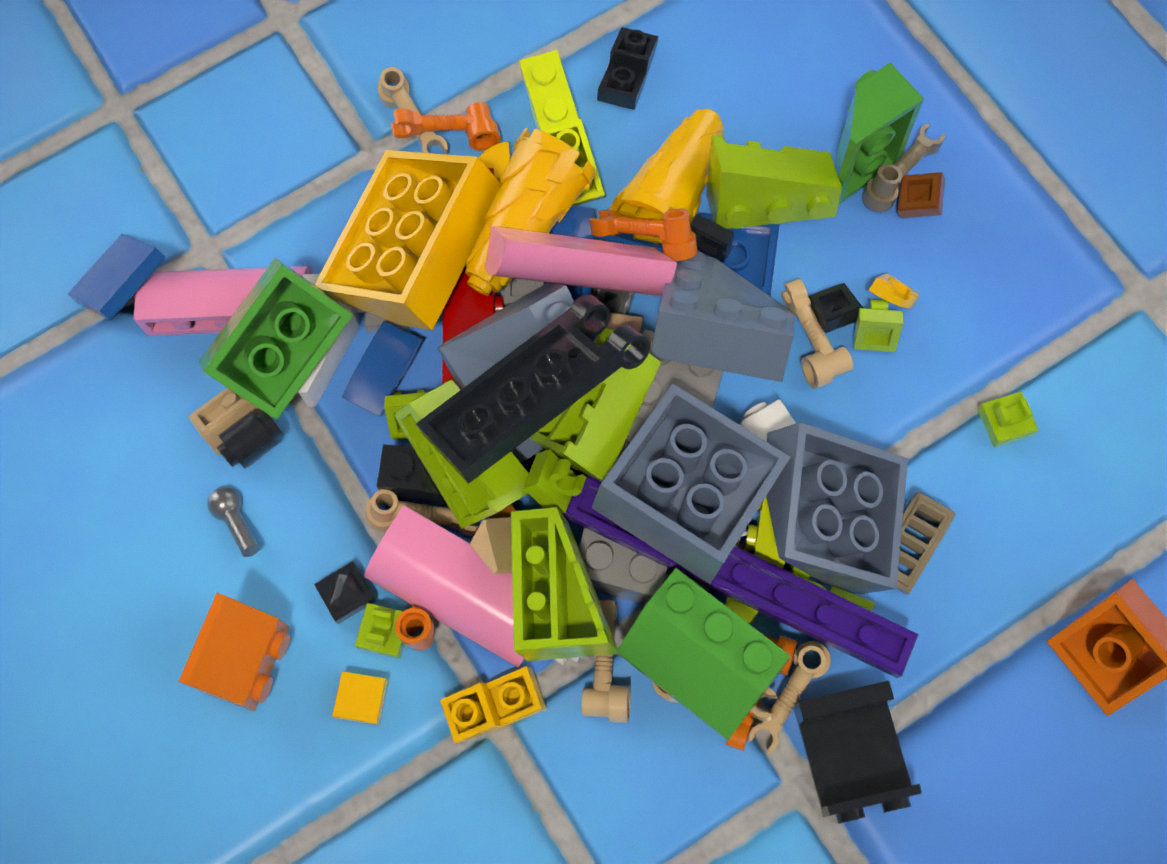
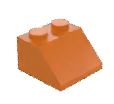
M1133 578L1046 641L1107 716L1167 679V618Z
M216 593L178 682L215 698L256 711L258 703H263L270 693L273 678L270 677L276 659L281 660L288 649L290 635L287 632L289 626L274 616Z

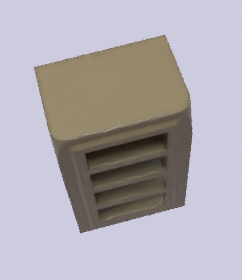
M920 492L914 494L903 512L901 544L920 554L916 560L900 550L899 563L911 569V572L907 576L898 571L897 589L907 595L911 592L956 515L952 510ZM914 513L936 524V528L914 516ZM908 526L929 538L927 544L905 532V528Z

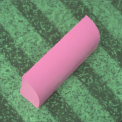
M491 226L485 270L491 276L661 296L663 295L665 283L672 282L677 262L653 247Z
M290 266L291 269L301 276L303 274H313L311 266ZM268 267L153 272L135 294L133 320L147 336L220 333Z
M403 505L371 557L364 577L414 607L424 610L431 617L519 668L524 658L514 651L512 573L494 575L468 542Z

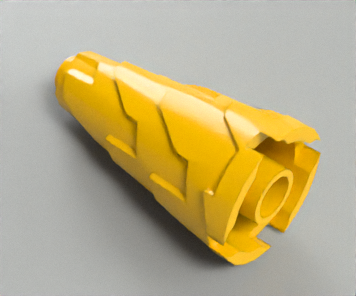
M697 109L690 117H685L659 150L646 160L631 182L616 196L609 210L620 213L625 217L663 220V214L669 210L686 209L689 212L691 224L701 202L700 196L708 181L712 135L724 137V126L720 116L711 109ZM634 235L635 239L662 244V240L659 237Z
M528 128L524 129L514 144L513 148L515 150L500 179L502 184L484 218L486 223L466 261L465 273L470 277L467 284L485 296H489L491 291L498 293L503 286H508L513 279L491 276L485 270L491 226L549 233L556 222L562 220L582 191L588 189L596 174L594 167L588 160L583 169L575 164L580 155L577 150L560 139L538 129H534L531 135Z

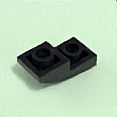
M621 27L610 51L609 65L598 87V101L635 110L651 67L659 36Z

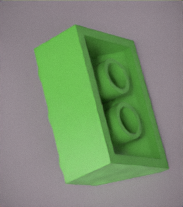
M891 62L878 71L869 70L858 79L854 86L855 92L852 102L848 107L849 113L846 123L842 128V137L837 150L835 169L842 186L839 204L864 188L868 181L876 176L880 166L894 164L903 155L924 100Z
M275 257L199 362L204 373L277 420L347 325L353 314Z
M675 568L648 601L618 648V655L727 741L777 678L790 658L787 652L677 568Z

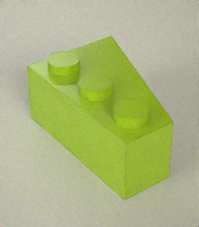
M712 135L706 196L713 222L726 229H739L750 226L836 217L842 186L830 152L783 146L781 151L765 149L761 147L760 142L749 140L746 146L726 143L722 136Z
M606 328L597 336L594 343L598 346L602 345L615 330ZM649 353L640 366L634 369H624L621 367L533 434L530 439L545 450L550 449L559 459H568L572 463L571 468L602 482L619 456L661 362Z
M450 380L410 402L396 412L394 416L463 529L501 511L528 494L523 488L529 473L513 453L510 452L468 484L423 436L416 423L460 391L453 380Z
M557 507L512 511L514 651L527 661L619 654L569 522Z

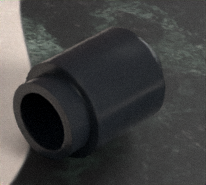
M261 409L256 413L250 411L218 435L223 443L216 448L232 468L240 463L246 469L278 445L276 440L284 434L269 414Z

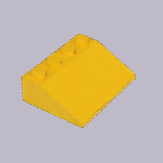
M386 150L314 285L337 301L400 325L433 331L466 265L467 258L486 223L484 218L501 183L478 157Z

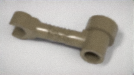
M930 123L923 125L915 138L914 144L894 164L880 166L876 176L868 181L862 194L864 204L876 212L890 210L899 194L898 185L901 179L923 157L939 151L945 139V134H942L937 140H931L926 137Z

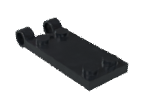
M583 295L573 302L570 309L417 422L416 425L423 436L469 484L621 367L624 369H634L640 366L649 354L650 343L636 329L625 325L617 328L606 342L598 346L588 337H595L606 329L610 322L611 313L609 308L594 296ZM594 310L592 316L587 321H585L589 313H591Z

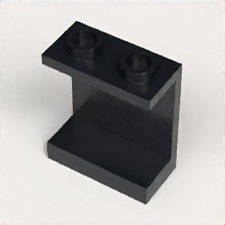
M889 681L799 701L793 707L823 818L836 815L838 824L865 818L863 808L881 804L883 813L911 807L909 797L922 794L920 784L911 785L888 703L894 700Z

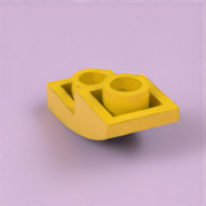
M529 666L491 682L478 683L440 700L453 741L457 744L547 710L533 669Z

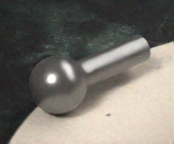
M227 486L215 489L210 494L207 502L210 514L218 520L225 521L244 557L255 555L259 547L240 513L243 506L241 495L234 488Z

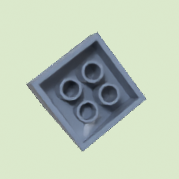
M698 251L690 259L676 261L677 266L672 282L665 283L651 355L658 359L782 382L794 335L795 314L716 258L705 256Z
M546 283L438 346L437 348L460 390L570 309L574 301L567 286ZM529 437L511 452L522 463L544 448Z
M672 383L600 484L592 509L711 584L791 457Z
M801 422L767 433L766 442L791 457L767 494L779 558L827 585L859 594L897 589L908 458Z

